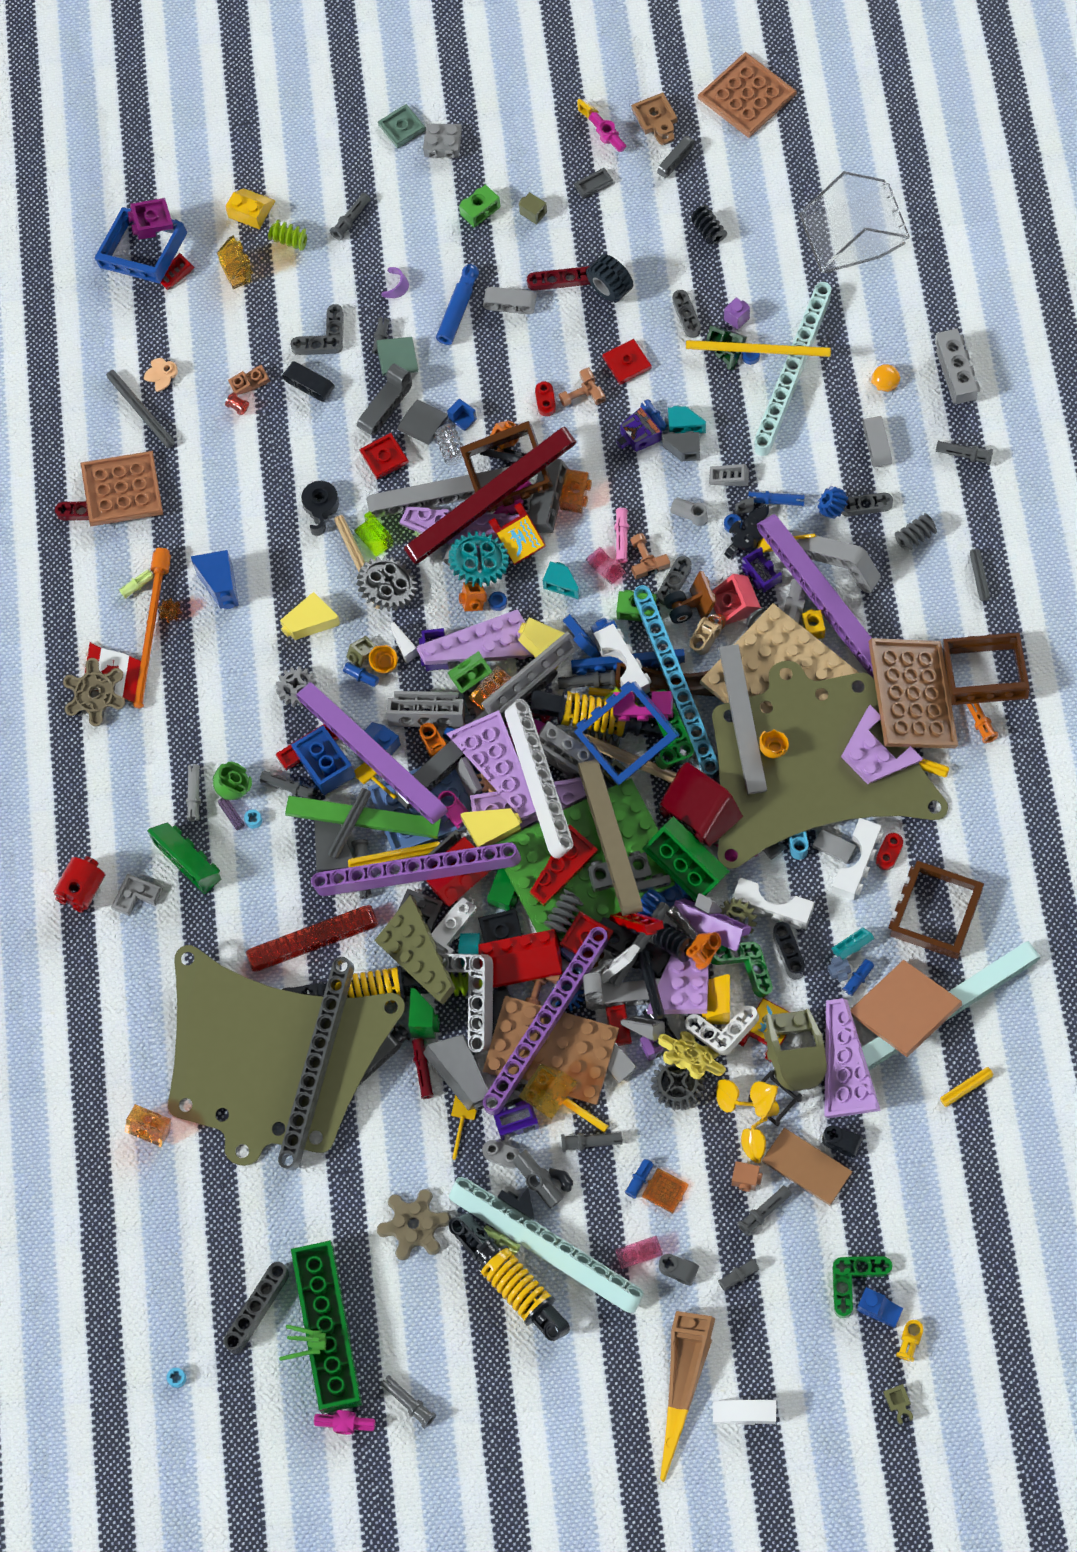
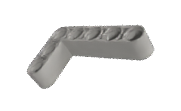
M800 531L792 532V536L808 534ZM820 536L796 539L811 560L848 569L857 586L866 593H871L881 578L870 556L860 546Z
M439 954L443 960L444 958L446 959L447 965L445 970L448 972H469L468 1047L472 1052L488 1051L492 1041L493 1030L492 958L486 954ZM462 958L465 961L464 967L461 965ZM480 959L483 961L482 968L479 966ZM480 979H481L482 982H483L482 987L479 986V980H480ZM479 999L482 1000V1007L479 1006ZM479 1019L482 1020V1027L478 1024ZM479 1039H481V1041H482V1046H481V1047H479V1045H478V1040H479Z
M599 973L583 975L587 1009H606V1007L624 1004L625 1007L650 1004L644 980L622 982L619 987H615L612 984H602ZM656 979L657 986L659 984L660 979Z

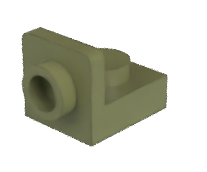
M364 636L350 644L346 657L351 663L360 668L364 659L369 657V653L377 645L367 636Z

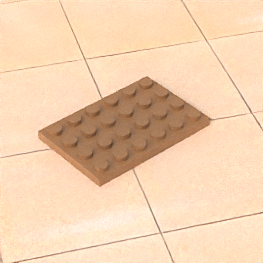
M871 638L868 643L884 745L886 747L911 746L955 749L958 746L941 641Z
M505 996L484 1064L483 1073L494 1076L499 1075L542 1006ZM564 1012L522 1079L528 1081L532 1087L597 1105L619 1028ZM549 1017L541 1019L542 1024H549L551 1022ZM534 1033L531 1035L530 1039L532 1041H537L540 1039L541 1035ZM523 1050L520 1052L519 1056L522 1058H526L529 1056L530 1052L528 1050ZM518 1067L509 1069V1073L512 1075L519 1072Z

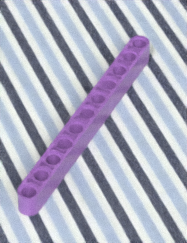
M772 514L757 524L759 533L816 607L821 610L823 616L863 668L874 679L868 643L871 636L775 514Z
M309 682L296 694L298 700L431 824H435L448 812L447 808L438 798L314 684Z
M507 842L319 872L311 878V885L320 896H330L514 867L520 863L521 854L513 843Z
M595 927L590 931L483 1099V1106L488 1114L497 1115L501 1112L582 985L583 975L591 971L607 946L608 937L605 929ZM596 935H602L604 939L600 942H597L594 940V937ZM586 951L594 953L590 958H585L583 954ZM579 967L583 969V972L576 975L573 973V970ZM565 984L573 986L569 991H564L562 987ZM555 1000L562 1002L558 1008L551 1006V1004ZM549 1017L551 1022L549 1024H542L541 1019ZM534 1033L541 1035L537 1041H532L530 1037ZM523 1050L530 1052L526 1058L520 1057L519 1054ZM518 1067L519 1072L512 1075L509 1073V1069ZM505 1083L509 1086L506 1091L498 1090L500 1084ZM495 1100L498 1104L495 1108L487 1107L488 1102Z

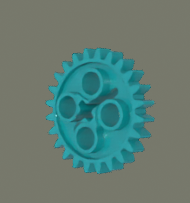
M475 531V536L468 532L467 538L461 535V539H456L455 544H452L451 550H449L448 563H450V570H454V576L459 574V581L464 578L465 584L470 581L473 587L476 583H479L480 587H482L483 583L489 586L490 581L496 583L497 578L502 579V575L506 574L509 564L507 549H503L504 543L498 544L499 538L493 540L492 534L485 537V532L481 536H479L477 531ZM476 546H479V561L481 562V572H478V557L476 556Z

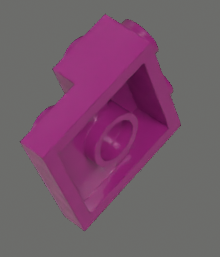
M165 198L130 204L131 211L128 212V218L130 222L134 223L132 231L134 236H138V240L156 237V232L173 229Z

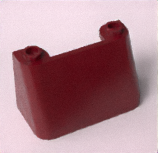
M688 762L680 767L659 804V812L664 818L671 819L673 816L677 817L693 829L695 833L693 836L700 843L703 842L708 847L743 818L730 792Z

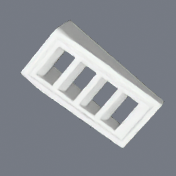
M392 622L390 624L392 634L404 661L409 663L418 656L417 648L395 622Z

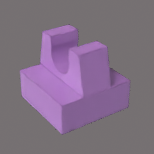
M642 1037L640 1038V1044L648 1061L655 1059L657 1055L664 1051L662 1046L655 1047L653 1045L658 1040L653 1041Z

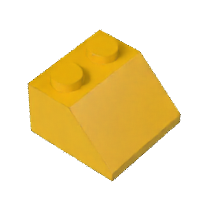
M243 188L233 192L225 207L228 218L260 229L275 200Z
M730 974L709 979L707 1013L702 1014V1018H706V1021L710 1024H729Z

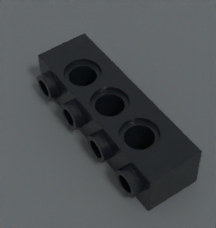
M605 917L600 922L614 931L611 938L619 939L614 944L608 941L605 950L611 952L610 954L614 958H617L628 947L632 946L638 935ZM648 941L642 952L647 951L649 956L653 958L651 964L656 978L661 979L671 954ZM637 958L632 968L641 969L639 958Z

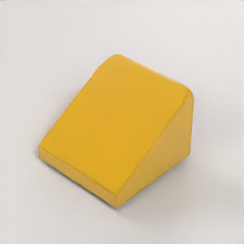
M582 99L577 100L578 111L588 119L592 112H599L588 102Z

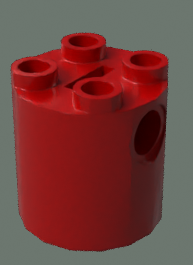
M85 856L84 860L72 857L53 891L56 896L55 900L64 905L66 903L72 905V908L80 913L87 910L106 876L97 867L99 863L88 856Z

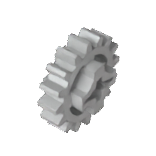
M299 666L297 670L291 667L290 672L284 670L285 675L278 676L281 682H276L278 687L276 692L280 700H284L285 705L291 702L292 707H295L296 703H299L300 707H302L303 704L298 700L296 694L309 682L317 685L313 674H308V669L301 671Z

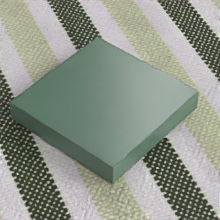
M407 104L378 121L379 127L397 148L426 131L424 124Z
M412 337L377 340L376 344L382 376H386L388 369L394 363L410 373L418 372Z

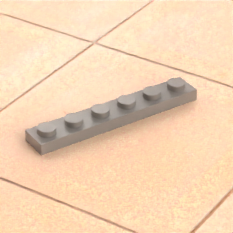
M569 632L563 634L481 704L488 715L498 710L500 713L505 711L579 649L572 635Z

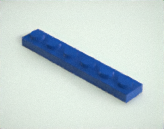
M674 649L679 665L685 663L684 649ZM655 652L632 654L635 659H639L643 667H660ZM610 656L571 660L572 674L586 675L595 671L599 673L610 670L616 671L617 663L623 662L618 658ZM667 661V662H665V664H664V665L670 664V665L674 666V662H672V661Z

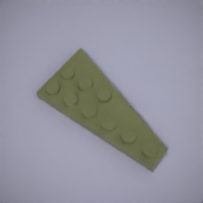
M410 895L374 941L436 1000L444 1005L456 988L448 971L445 970L442 963L443 959L437 952V946L430 930L423 921L421 910L416 905L417 901L415 897Z

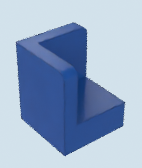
M460 398L447 410L449 420L464 431L477 420L475 409Z

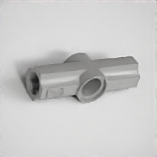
M792 579L789 596L786 597L784 612L800 624L805 608L806 592L795 579Z

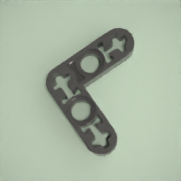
M333 304L327 308L325 336L295 337L290 343L292 352L296 355L337 354L343 349L344 329L342 307L338 304ZM334 311H337V312H338V313L336 314L337 320H334V317H333ZM332 326L340 327L337 332L330 331ZM315 342L322 344L319 348L312 347ZM333 342H337L336 347H332Z

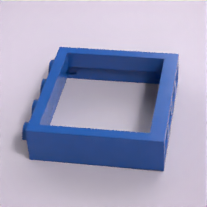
M122 207L94 259L102 269L160 284L188 232L182 222L177 219L172 220L173 229L165 230V232L173 234L155 267L114 257L112 255L130 223H133L128 218V212L131 210Z
M636 681L625 683L620 688L622 691L617 696L612 694L605 700L607 704L602 708L598 706L591 712L592 717L588 720L585 718L576 725L577 729L574 731L617 785L626 781L680 736ZM633 691L668 734L621 774H618L586 736L584 731Z

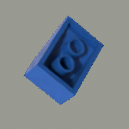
M324 725L291 744V747L323 796L356 777L352 764Z

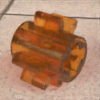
M172 598L166 601L162 600V605L158 606V610L161 612L159 614L160 618H166L167 622H170V620L177 621L178 614H182L179 602L174 603Z

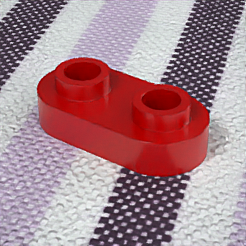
M542 381L535 387L538 412L542 416L548 417L556 411L555 397L551 383Z
M889 833L884 838L876 857V864L880 869L890 870L894 867L903 848V838L901 835ZM891 840H896L897 843H896V844H892L890 841H891ZM887 856L890 859L888 861L883 860V857Z

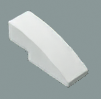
M776 1400L714 1401L713 1423L755 1425V1423L776 1424Z

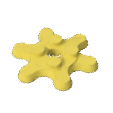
M682 1031L679 1040L671 1038L666 1034L659 1035L658 1043L669 1050L663 1054V1061L666 1064H675L680 1069L687 1068L690 1076L694 1079H700L705 1074V1071H709L716 1076H721L725 1073L726 1068L714 1060L720 1054L708 1046L698 1044L691 1033Z

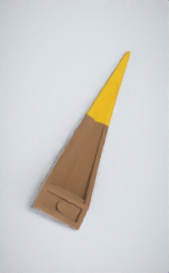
M680 1311L675 1313L671 1329L669 1400L660 1475L662 1482L666 1479L712 1343L711 1335L715 1323V1318L712 1316Z

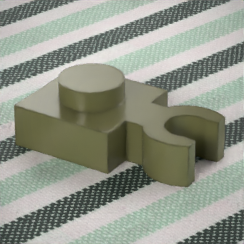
M902 1384L883 1391L890 1411H897L898 1413L897 1422L899 1425L903 1424L902 1415H907L909 1420L913 1421L912 1412L906 1409L911 1403L904 1385Z

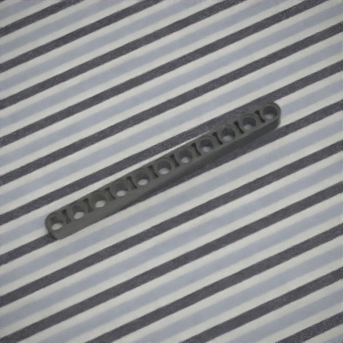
M555 669L552 670L519 699H523L527 703L531 701L533 691H542L555 679L558 672ZM484 710L473 721H476L482 717L487 716L488 713L486 712V710ZM503 711L501 715L504 723H506L505 711ZM451 740L415 772L413 776L431 791L455 769L460 759L466 756ZM395 791L396 799L407 810L411 809L413 806Z
M345 957L336 958L332 964L279 1153V1165L287 1170H296L301 1163L353 977L354 964ZM347 963V969L341 972V964ZM337 982H342L341 989L335 991V984ZM332 1001H336V1007L333 1010H329V1004ZM327 1020H331V1026L328 1029H324V1023ZM325 1039V1046L319 1049V1041ZM319 1058L320 1065L317 1068H313L314 1060ZM310 1078L315 1079V1084L312 1087L307 1085ZM309 1097V1104L303 1107V1099ZM299 1117L304 1118V1123L301 1126H297V1119ZM298 1136V1143L292 1146V1138ZM292 1155L293 1162L287 1166L286 1158Z

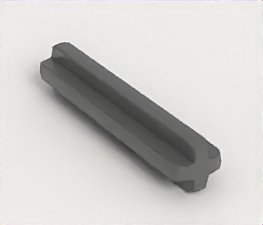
M979 549L970 550V558L980 601H988L990 593Z

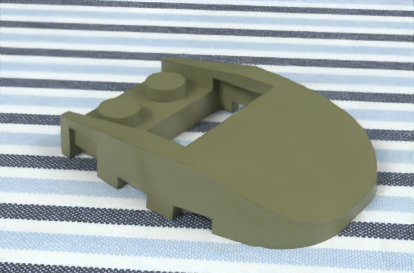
M806 1009L804 1011L772 1015L766 1014L762 1018V1021L766 1022L767 1031L764 1033L768 1048L766 1054L768 1060H771L773 1064V1071L777 1081L784 1088L791 1091L808 1090L819 1086L826 1074V1055L822 1033L810 1010ZM810 1032L814 1036L816 1043L814 1047L781 1051L777 1037L778 1035Z

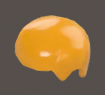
M889 364L877 367L871 376V383L876 386L878 391L889 392L895 390L900 382L899 372Z
M387 645L375 646L369 653V663L374 671L384 674L390 673L396 668L398 656L391 647Z
M775 729L769 732H762L759 745L761 752L765 756L779 758L786 754L789 742L784 733Z

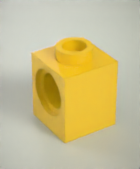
M812 609L802 613L803 628L817 639L825 638V626L821 610L816 611ZM815 622L817 625L811 626L809 623Z

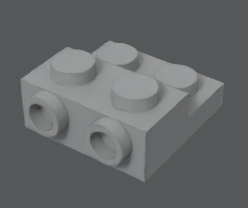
M427 123L423 146L424 157L459 158L462 125Z

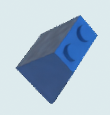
M228 550L191 556V561L198 578L220 609H231L234 606H239L234 569Z

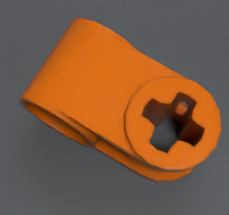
M424 723L421 725L419 730L421 741L428 755L432 758L446 745V742L440 736L434 724ZM427 731L433 732L429 737L424 736Z
M716 932L698 934L692 945L687 949L686 955L694 960L695 966L698 969H703L711 963L713 956L721 946L720 935Z

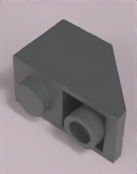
M688 431L678 434L673 432L662 434L663 447L682 462L700 461L699 432Z

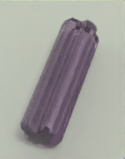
M223 798L219 799V806L235 829H242L245 824L230 801Z

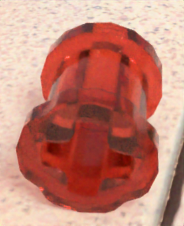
M233 392L227 397L225 406L231 407L237 411V414L243 415L249 407V402L247 400L243 401Z

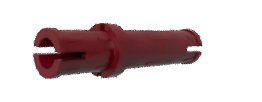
M424 1039L412 1040L414 1050L413 1062L417 1068L421 1099H430L434 1097L428 1060L423 1053L425 1051Z

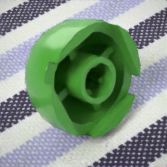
M230 761L226 764H221L217 768L213 776V787L215 792L223 799L229 801L238 800L250 790L252 779L250 776L248 778L245 773L247 770L243 766Z

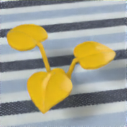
M719 1080L716 1086V1097L719 1107L724 1112H733L736 1105L755 1107L756 1115L761 1117L759 1121L751 1126V1129H744L741 1135V1145L745 1154L753 1162L759 1164L765 1153L766 1139L764 1134L759 1129H756V1127L768 1121V1117L778 1115L779 1105L775 1101L778 1086L762 1081L755 1082L750 1090L752 1102H740L737 1100L739 1097L738 1087L730 1080Z

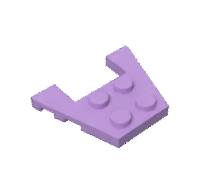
M871 705L866 709L841 756L867 784L887 777L899 770L906 769L908 766L917 764L923 759L911 746L896 759L873 736L869 730L881 719L880 714Z

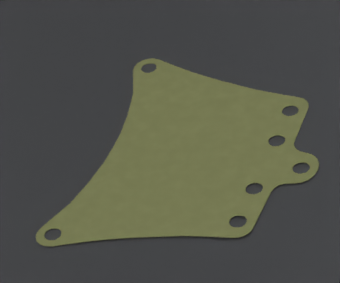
M781 661L770 669L768 690L760 695L749 697L767 791L747 795L733 722H727L723 717L725 711L731 710L729 702L721 704L713 710L712 721L718 750L720 785L730 792L743 815V818L719 838L718 860L726 868H737L773 844L806 830L830 823L883 816H905L940 820L947 814L948 804L922 770L919 763L867 784L841 757L868 706L871 705L879 713L875 681L867 673H855L814 681L806 676L802 667L796 662ZM782 668H789L793 674L792 678L783 680L779 674ZM856 680L862 681L865 686L864 690L860 693L854 692L852 689V683ZM819 688L826 689L828 692V698L824 701L818 700L815 696V692ZM763 701L772 703L773 710L770 713H763L760 710V704ZM881 720L869 730L896 759L908 749V747H886L884 745ZM775 729L784 733L789 742V748L785 755L779 758H769L761 752L759 739L763 731L769 732ZM931 801H938L941 805L940 812L931 813L928 809V804ZM728 849L737 851L738 858L736 861L730 862L726 860L724 854Z
M185 945L177 950L174 958L177 990V1030L168 1109L177 1118L220 1130L225 1137V1154L227 1158L237 1165H251L258 1160L262 1150L267 1145H282L323 997L285 991L248 979L221 966L198 948L192 945ZM186 952L194 955V961L191 965H184L181 961L182 955ZM386 993L346 998L304 1150L324 1153L332 1147L347 1107L367 1068L404 1012L405 1004L399 995ZM389 1000L395 1001L398 1005L397 1011L393 1014L387 1013L384 1009L385 1003ZM332 1001L329 1004V1010H333L336 1007V1001ZM327 1020L324 1023V1029H328L331 1026V1020ZM325 1039L319 1041V1049L325 1046ZM319 1058L314 1060L313 1068H317L320 1065ZM310 1078L308 1080V1087H312L315 1084V1079ZM309 1097L303 1099V1107L309 1104ZM188 1098L192 1101L190 1111H181L179 1103L182 1099ZM225 1108L228 1110L229 1117L226 1121L220 1122L216 1119L218 1109ZM303 1117L297 1119V1126H301L304 1123ZM276 1122H282L285 1125V1132L280 1136L274 1135L272 1132V1126ZM313 1131H319L323 1136L319 1144H312L309 1140V1136ZM298 1136L292 1138V1146L298 1143ZM241 1144L246 1145L249 1149V1153L245 1158H239L236 1155V1148Z

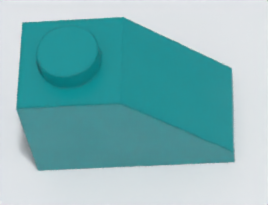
M679 405L668 407L669 433L678 434L688 431L699 432V434L706 433V421L688 407Z
M550 561L542 580L543 589L579 599V588L569 568L563 563Z
M460 933L458 954H479L480 933ZM463 958L461 960L462 967H464L465 961Z

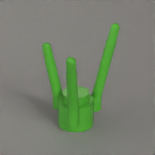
M286 1325L287 1329L310 1334L309 1337L287 1336V1339L308 1341V1347L312 1349L281 1356L279 1360L320 1354V1350L326 1349V1333Z

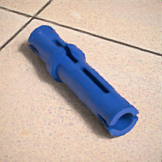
M749 491L748 496L756 497L754 498V503L804 507V501H797V499L804 500V494L769 493V491H765V493Z

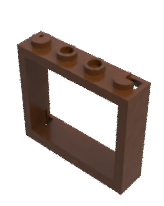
M529 421L460 447L475 493L482 487L471 456L525 435H529L534 449L539 444ZM547 467L541 471L544 478L543 481L512 492L487 513L496 511L497 507L502 505H512L515 503V500L528 499L536 492L543 493L548 491L549 487H552L553 484Z
M1020 632L943 639V656L951 705L1029 698L1030 687ZM1014 649L1019 682L967 687L955 686L950 654Z
M916 861L915 867H910L907 876L910 877L909 883H904L901 892L904 897L902 901L898 900L895 908V912H898L897 916L890 921L888 927L891 929L890 936L958 960L981 897L984 883ZM919 872L973 890L954 946L899 927Z

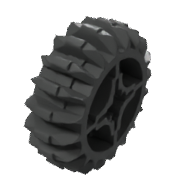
M665 1063L666 1066L659 1064V1070H654L656 1077L651 1078V1082L655 1083L651 1085V1089L655 1091L653 1093L654 1097H659L658 1103L661 1104L666 1101L665 1108H668L671 1104L674 1111L676 1106H680V1110L683 1111L685 1104L688 1108H691V1101L697 1104L698 1099L696 1097L702 1098L703 1093L701 1091L705 1090V1085L702 1084L705 1082V1078L694 1079L695 1085L693 1090L690 1091L686 1085L690 1077V1072L687 1068L680 1069L675 1064L669 1065ZM682 1070L684 1072H682L681 1074H675L673 1071ZM665 1076L670 1082L666 1091L663 1090L661 1085ZM674 1081H681L682 1086H675ZM680 1093V1094H682L684 1097H672V1096H673L674 1094Z

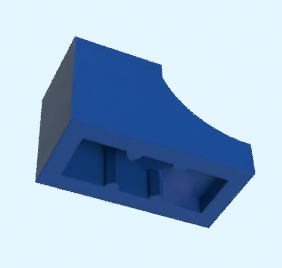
M866 1287L858 1304L857 1311L895 1328L903 1308L888 1300L884 1295Z

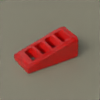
M179 253L173 259L165 274L170 281L167 283L162 279L161 284L169 290L195 267ZM178 268L180 271L177 273L174 269ZM170 272L175 275L173 278L169 275Z

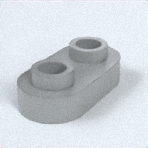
M496 1140L487 1141L482 1148L483 1156L486 1160L508 1169L516 1168L512 1162L513 1159H507L509 1154H513L514 1158L520 1154L516 1148ZM495 1147L496 1151L491 1153L489 1148Z

